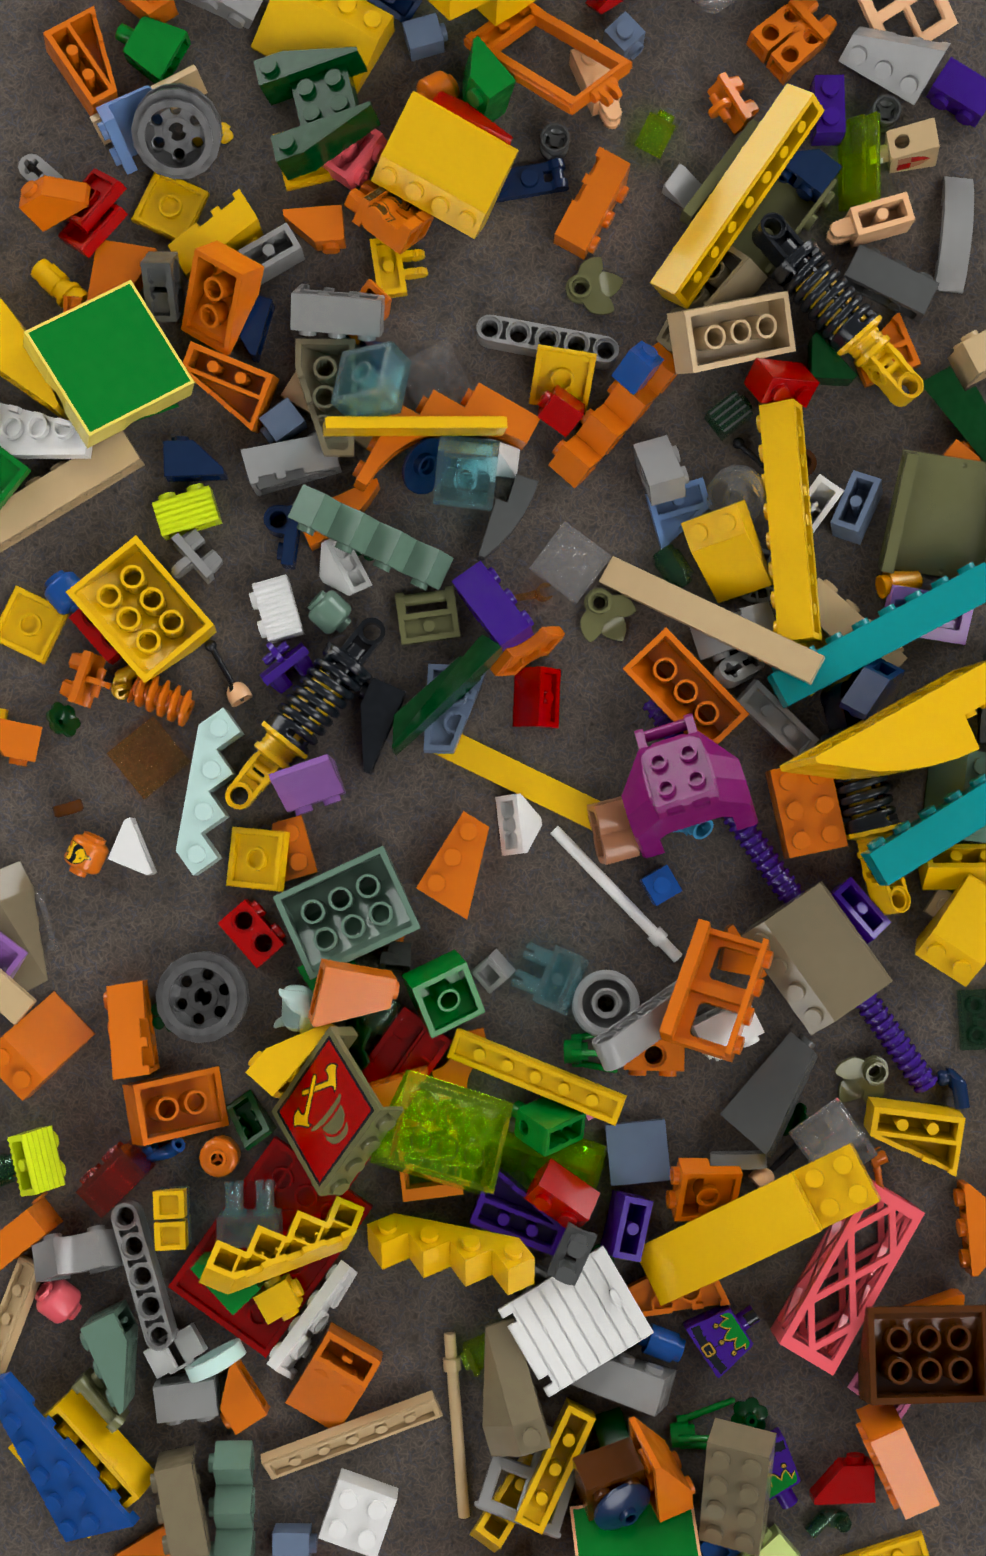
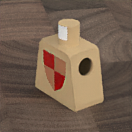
M935 117L887 131L883 145L868 148L871 166L887 162L889 173L936 166L940 145Z

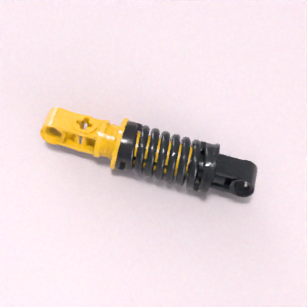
M774 212L766 214L753 230L752 240L755 246L762 251L776 268L770 278L773 281L775 280L785 291H788L789 296H793V302L796 305L801 304L800 310L803 313H808L807 317L810 322L816 321V329L819 331L823 330V337L829 339L828 341L839 356L846 353L852 355V358L856 361L854 364L857 367H862L869 379L881 389L893 405L904 407L922 393L924 389L923 380L907 363L901 352L889 342L890 337L883 335L879 331L877 326L881 322L882 316L875 313L872 309L870 310L871 307L868 303H864L860 307L858 306L863 301V297L860 294H856L851 298L856 291L852 285L843 289L848 284L846 277H841L836 281L841 272L838 268H834L830 272L828 271L833 266L831 260L828 259L820 266H817L825 259L826 254L820 251L821 249L817 246L814 237L803 242L783 216ZM765 228H769L774 235L768 234ZM901 385H904L908 388L909 394L903 391Z
M367 618L363 620L341 648L328 641L322 651L324 659L317 658L314 660L315 668L310 667L306 670L308 677L302 676L299 679L300 685L293 686V694L285 696L286 703L278 705L277 708L280 713L273 712L266 721L262 722L261 725L267 732L266 736L260 742L257 740L254 744L258 751L245 763L238 776L225 792V799L230 807L234 809L248 808L271 783L268 774L290 767L289 763L296 756L306 760L310 752L307 747L308 744L314 746L318 743L317 737L313 733L323 736L326 730L322 725L331 727L333 724V720L328 715L333 718L340 716V711L335 706L340 709L347 707V702L342 697L352 700L354 693L350 689L354 692H359L362 686L368 680L370 681L372 676L364 667V664L385 639V627L379 619ZM376 625L381 631L380 636L376 640L366 639L363 635L365 627ZM254 767H255L258 771H260L262 774H264V777H262L260 774H258V773L254 770ZM238 787H243L248 792L247 801L241 805L236 804L232 799V793Z
M846 680L822 689L820 701L824 709L829 732L820 736L821 741H825L863 720L851 716L848 711L839 707L841 700L854 681ZM888 775L862 779H834L835 785L841 786L836 789L837 796L844 797L839 800V806L847 808L841 811V815L844 818L843 824L847 840H856L859 852H857V857L861 861L862 874L866 882L869 898L884 915L906 912L910 907L911 898L907 890L905 877L903 876L889 886L879 885L861 853L868 850L867 844L880 836L886 839L893 834L892 829L900 824L897 813L894 814L896 807L893 805L886 806L894 800L891 794H885L890 791V784L881 783L888 779Z

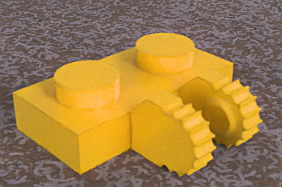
M378 238L369 239L376 284L391 298L408 296L405 279L412 280L428 276V270L425 267L403 268V262H417L425 259L424 250H406L402 254H398Z

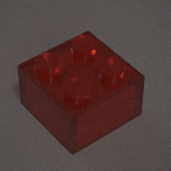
M131 1140L125 1144L120 1141L101 1158L104 1162L103 1165L100 1163L96 1164L79 1180L82 1186L76 1193L103 1218L156 1164L147 1160V1156L142 1152V1149L138 1145H132Z

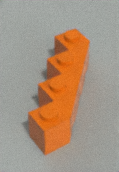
M659 342L653 347L664 361L646 386L633 395L615 380L607 389L610 395L606 401L595 411L590 408L580 419L579 422L582 426L576 435L567 442L562 439L553 449L552 453L555 456L548 466L573 488H576L593 472L598 462L610 453L623 438L626 431L633 424L635 425L659 394H662L678 375L675 372L673 354Z

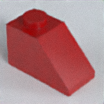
M849 1452L846 1454V1457L837 1458L809 1489L814 1505L876 1503L874 1465L870 1458L860 1452Z

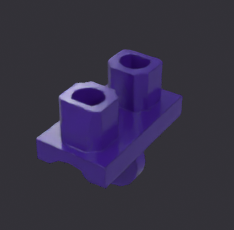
M270 641L266 646L271 652L263 657L262 660L266 665H269L275 659L277 661L259 675L267 686L270 684L276 691L282 694L293 685L284 672L294 666L301 676L307 675L306 670L314 667L308 656L309 651L302 642L282 656L290 646L284 641L275 647Z

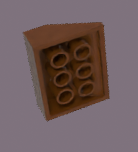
M986 1304L866 1307L858 1362L859 1398L870 1405L986 1402Z

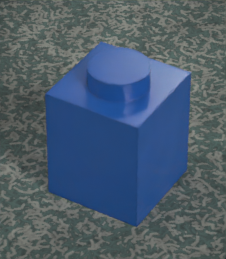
M640 341L628 351L611 376L630 393L635 395L646 386L664 359L653 346Z
M663 865L639 879L654 906L663 903L682 891L668 865Z

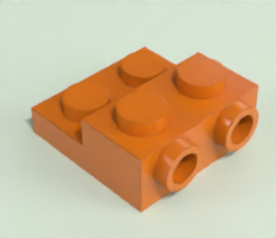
M678 1158L677 1166H671L670 1182L673 1185V1190L666 1191V1207L671 1209L674 1221H692L737 1199L743 1176L741 1167L710 1166L708 1158Z

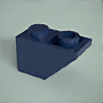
M820 149L797 151L777 180L793 186L798 196L803 200H811L816 203L825 189L836 178L842 166Z
M882 658L864 666L841 700L839 707L848 711L855 718L868 719L896 701L905 670Z

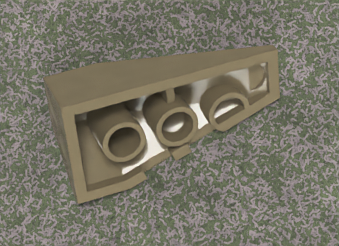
M731 246L688 309L752 297L768 277L750 257ZM676 307L672 309L670 313L687 309L683 307ZM667 319L656 341L673 354Z
M295 339V369L324 457H354L355 436H323V423L327 416H356L355 339Z
M18 861L0 869V931L28 952L13 980L26 991H29L48 981L43 945L41 943L34 886L21 861Z
M515 1317L485 1326L482 1427L491 1456L522 1457L551 1448L549 1431L529 1364L507 1327L516 1321Z

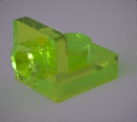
M662 109L659 110L658 114L650 112L634 146L661 159L674 131L679 126L673 122L675 116Z
M485 1332L463 1342L464 1352L460 1353L465 1369L467 1371L471 1369L475 1377L481 1375V1370L484 1369Z

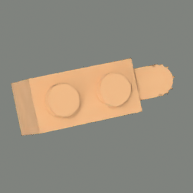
M570 50L569 66L581 92L610 71L607 67L578 50ZM620 98L614 100L613 104L609 107H606L600 101L596 104L592 102L587 104L592 117L599 114L608 130L616 129L620 125V117L622 116V108H620L619 103Z
M903 192L850 207L845 218L839 219V221L836 220L830 225L825 240L833 246L850 242L851 248L860 244L864 245L908 232L915 221L908 193Z

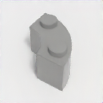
M769 601L740 608V611L735 612V614L773 631V622L776 620ZM690 627L700 660L712 658L713 662L722 661L730 656L729 652L737 650Z
M105 1225L92 1226L87 1228L86 1233L62 1237V1233L49 1234L43 1237L44 1241L31 1246L36 1282L70 1279L71 1274L87 1271L91 1275L124 1265L114 1229H106Z

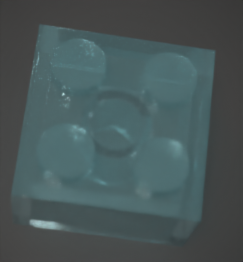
M393 341L342 352L331 403L344 416H388L401 413L412 362Z
M440 436L433 504L492 511L500 441L459 436Z

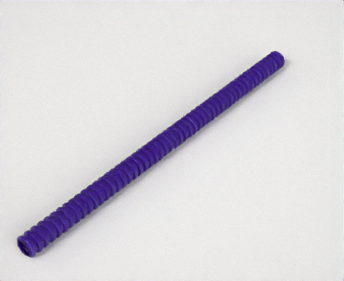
M652 700L644 704L642 709L649 712V719H654V726L673 722ZM680 732V733H676V734H673V735L664 737V740H665V739H668V738H671V737H675V736L684 734V733H683V732ZM723 817L725 819L723 823L730 826L728 830L735 833V840H740L739 846L741 848L745 847V854H750L752 857L750 861L757 864L755 868L757 871H762V878H767L766 884L768 886L772 885V892L779 895L777 897L779 901H783L785 904L805 892L799 889L801 887L800 883L796 884L794 882L795 876L789 875L790 869L783 866L785 862L778 859L779 854L772 851L774 849L773 845L767 844L768 838L762 837L763 831L757 830L758 824L737 830L733 817ZM878 993L874 994L857 1006L856 1009H860V1016H865V1023H870V1030L876 1032L875 1037L882 1040V1047H887V1054H892V1061L898 1063L897 1068L904 1071L902 1074L904 1078H909V1085H914V1092L917 1094L926 1092L936 1084L938 1077L932 1075V1069L926 1067L927 1062L924 1059H920L921 1053L915 1052L916 1046L910 1044V1038L904 1036L905 1031L898 1028V1021H893V1014H888V1007L883 1006V1000L876 997Z

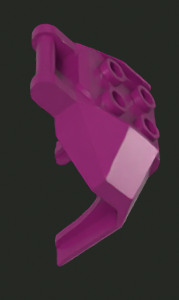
M692 713L683 715L684 719L643 731V728L634 731L639 750L621 797L633 835L643 858H650L665 853L661 839L668 833L719 817H733L737 830L759 823L739 759L699 732ZM688 730L689 734H681L648 746V742Z

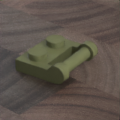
M453 585L445 586L444 590L408 595H404V592L395 593L402 646L461 638ZM447 601V609L406 613L407 606Z
M89 1367L80 1375L71 1388L76 1394L80 1392L106 1421V1428L113 1434L124 1424L130 1411L126 1408L123 1413L119 1414L116 1407H111L106 1397L107 1387L103 1379H99L95 1371Z

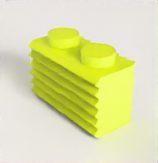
M203 483L193 484L186 488L187 492L176 495L175 492H167L159 495L158 501L152 502L161 535L166 541L170 540L177 533L183 536L194 528L200 531L223 524L213 490L209 485L204 486Z
M52 1125L8 1137L7 1141L11 1149V1158L15 1166L14 1171L16 1172L18 1188L22 1197L37 1195L66 1185L64 1179L66 1168L59 1157L57 1149L59 1138L56 1132L53 1131Z

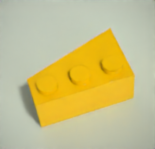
M240 189L232 194L235 199L222 210L219 206L212 209L210 212L213 217L201 226L195 223L168 244L171 252H178L179 266L188 281L190 279L195 248L218 240L238 251L264 236L256 214Z
M868 1096L863 1125L871 1137L898 1150L908 1152L930 1165L933 1164L947 1171V1173L955 1177L957 1176L966 1120L959 1109L949 1106Z

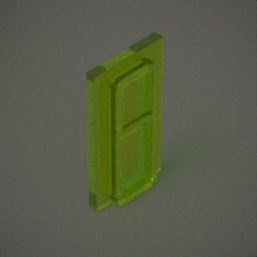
M877 111L868 115L860 114L846 120V133L840 145H838V164L842 166L838 173L839 211H848L850 207L881 199L880 113Z

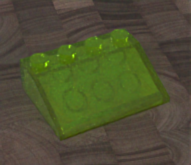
M406 1070L389 1106H402L404 1111L396 1120L395 1126L388 1131L380 1142L379 1148L372 1153L370 1163L472 1193L494 1194L514 1103L421 1073Z

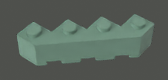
M304 484L288 515V518L298 523L296 529L313 536L314 532L336 541V548L348 554L355 550L375 560L373 566L388 573L392 568L412 578L410 584L425 591L428 586L437 590L440 589L454 559L443 551L420 542L408 534L379 522L364 512L347 506L329 495Z
M216 1441L215 1452L209 1454L208 1460L209 1473L214 1474L216 1483L215 1497H210L209 1517H214L216 1526L215 1541H210L209 1556H256L254 1531L255 1487H253L255 1451L253 1441Z

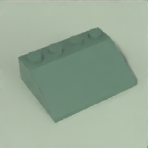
M384 846L273 896L274 902L310 980L317 977L321 958L348 963L421 929Z

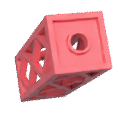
M874 1180L872 1182L881 1198L880 1202L828 1226L770 1328L780 1345L832 1376L835 1374L864 1322L866 1307L874 1305L925 1215L913 1203L886 1187H880ZM877 1205V1211L860 1219L865 1210ZM888 1215V1229L885 1233L884 1216ZM877 1221L878 1242L855 1254V1232ZM847 1242V1259L845 1260L844 1245ZM873 1254L868 1264L856 1270V1262ZM836 1259H837V1260H838V1264H836L835 1266H833V1264L835 1263V1261H836ZM845 1268H847V1272H848V1275H846V1276H845ZM838 1273L837 1281L819 1290L825 1279ZM848 1285V1300L846 1302V1286ZM838 1290L839 1310L815 1323V1303ZM835 1322L829 1334L815 1340V1332Z

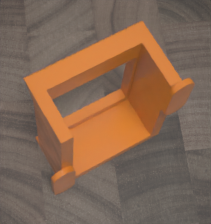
M47 1191L37 1197L32 1202V1206L0 1230V1270L25 1253L32 1245L36 1244L63 1222L62 1218L44 1197L48 1194Z

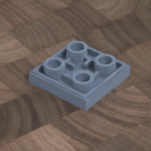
M664 1118L620 1122L616 1126L604 1124L611 1186L670 1180V1163Z

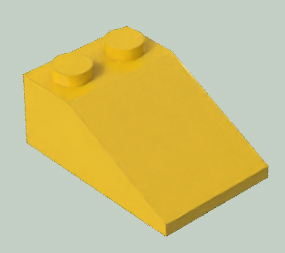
M745 499L681 523L690 551L717 603L773 585V579L769 576L768 565Z
M968 873L916 939L915 946L916 956L965 987L986 963V883Z
M331 1023L315 1027L268 1047L263 1052L258 1051L249 1060L248 1065L250 1067L245 1073L272 1097L280 1099L327 1029L338 1026Z

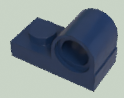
M273 505L266 510L264 523L273 536L284 538V543L279 542L277 560H281L283 568L295 570L300 530L296 529L298 523L288 518L293 506ZM278 515L287 517L286 524L281 528L272 526L273 519Z

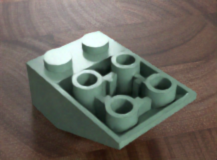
M126 1299L93 1314L80 1328V1340L84 1349L91 1352L94 1359L93 1369L99 1379H103L107 1387V1400L111 1407H116L119 1414L125 1411L135 1396L138 1325Z

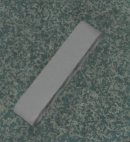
M497 315L482 316L476 325L478 343L488 349L536 357L537 347L540 344L539 341L543 338L552 339L555 342L553 347L569 349L568 347L573 343H578L584 348V352L597 354L595 369L600 370L612 368L616 364L619 354L618 343L609 336ZM486 327H493L497 330V334L487 337L482 334V330ZM520 332L526 336V339L522 342H515L511 339V335ZM600 349H608L612 352L613 356L603 359L597 352Z
M676 981L592 1040V1045L605 1071H613L623 1067L661 1039L659 1030ZM701 1004L698 1008L697 1013L709 1004Z
M129 1200L115 1206L111 1213V1222L145 1342L150 1349L162 1351L169 1347L176 1339L177 1324L144 1209L138 1202ZM124 1207H128L133 1211L134 1219L132 1223H127L123 1220L121 1213ZM132 1237H137L141 1240L143 1246L141 1252L137 1253L131 1249L130 1240ZM140 1267L149 1269L151 1273L149 1282H144L139 1278L138 1271ZM148 1297H154L158 1300L160 1306L158 1312L148 1309L146 1303ZM156 1327H162L167 1331V1341L162 1342L156 1338Z

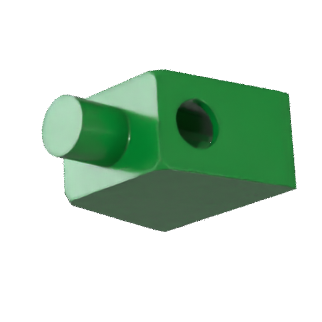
M146 16L139 20L135 29L121 23L115 34V39L125 44L123 54L127 63L154 84L174 75L191 45L188 33L184 29Z
M545 1097L528 1104L518 1100L511 1107L510 1115L516 1119L515 1136L544 1157L583 1139L586 1114Z

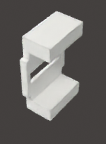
M194 1322L181 1330L177 1328V1336L174 1340L185 1362L184 1364L178 1366L169 1347L162 1351H155L150 1348L143 1351L157 1379L167 1373L172 1375L194 1362L196 1356L208 1349ZM168 1334L159 1338L158 1340L165 1342L164 1339L168 1338Z

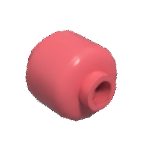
M66 1279L44 1282L35 1295L38 1312L56 1324L63 1323L67 1319L73 1320L82 1308L80 1304V1290Z

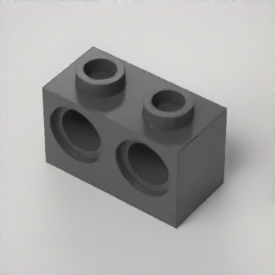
M149 251L140 263L145 303L157 322H177L184 311L178 252Z

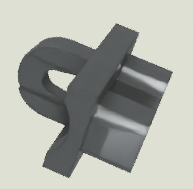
M568 1222L546 1274L564 1284L575 1286L597 1239V1234L582 1230ZM566 1252H568L569 1256L576 1258V1261L565 1257Z

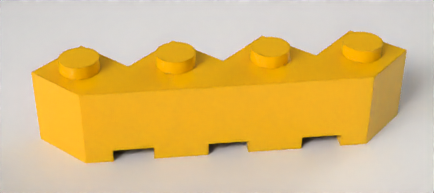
M336 1196L325 1221L298 1210L286 1236L258 1225L246 1252L217 1240L198 1283L229 1295L346 1250L356 1233L365 1207Z
M397 1213L367 1224L368 1250L382 1270L410 1259L423 1278L451 1267L465 1287L493 1275L507 1295L534 1284L535 1257L519 1237Z

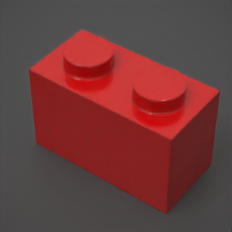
M755 358L744 381V385L760 403L768 404L795 399L805 408H807L820 383L802 363Z
M551 1158L536 1172L524 1199L557 1221L562 1227L566 1228L568 1222L580 1228L589 1221L600 1192Z

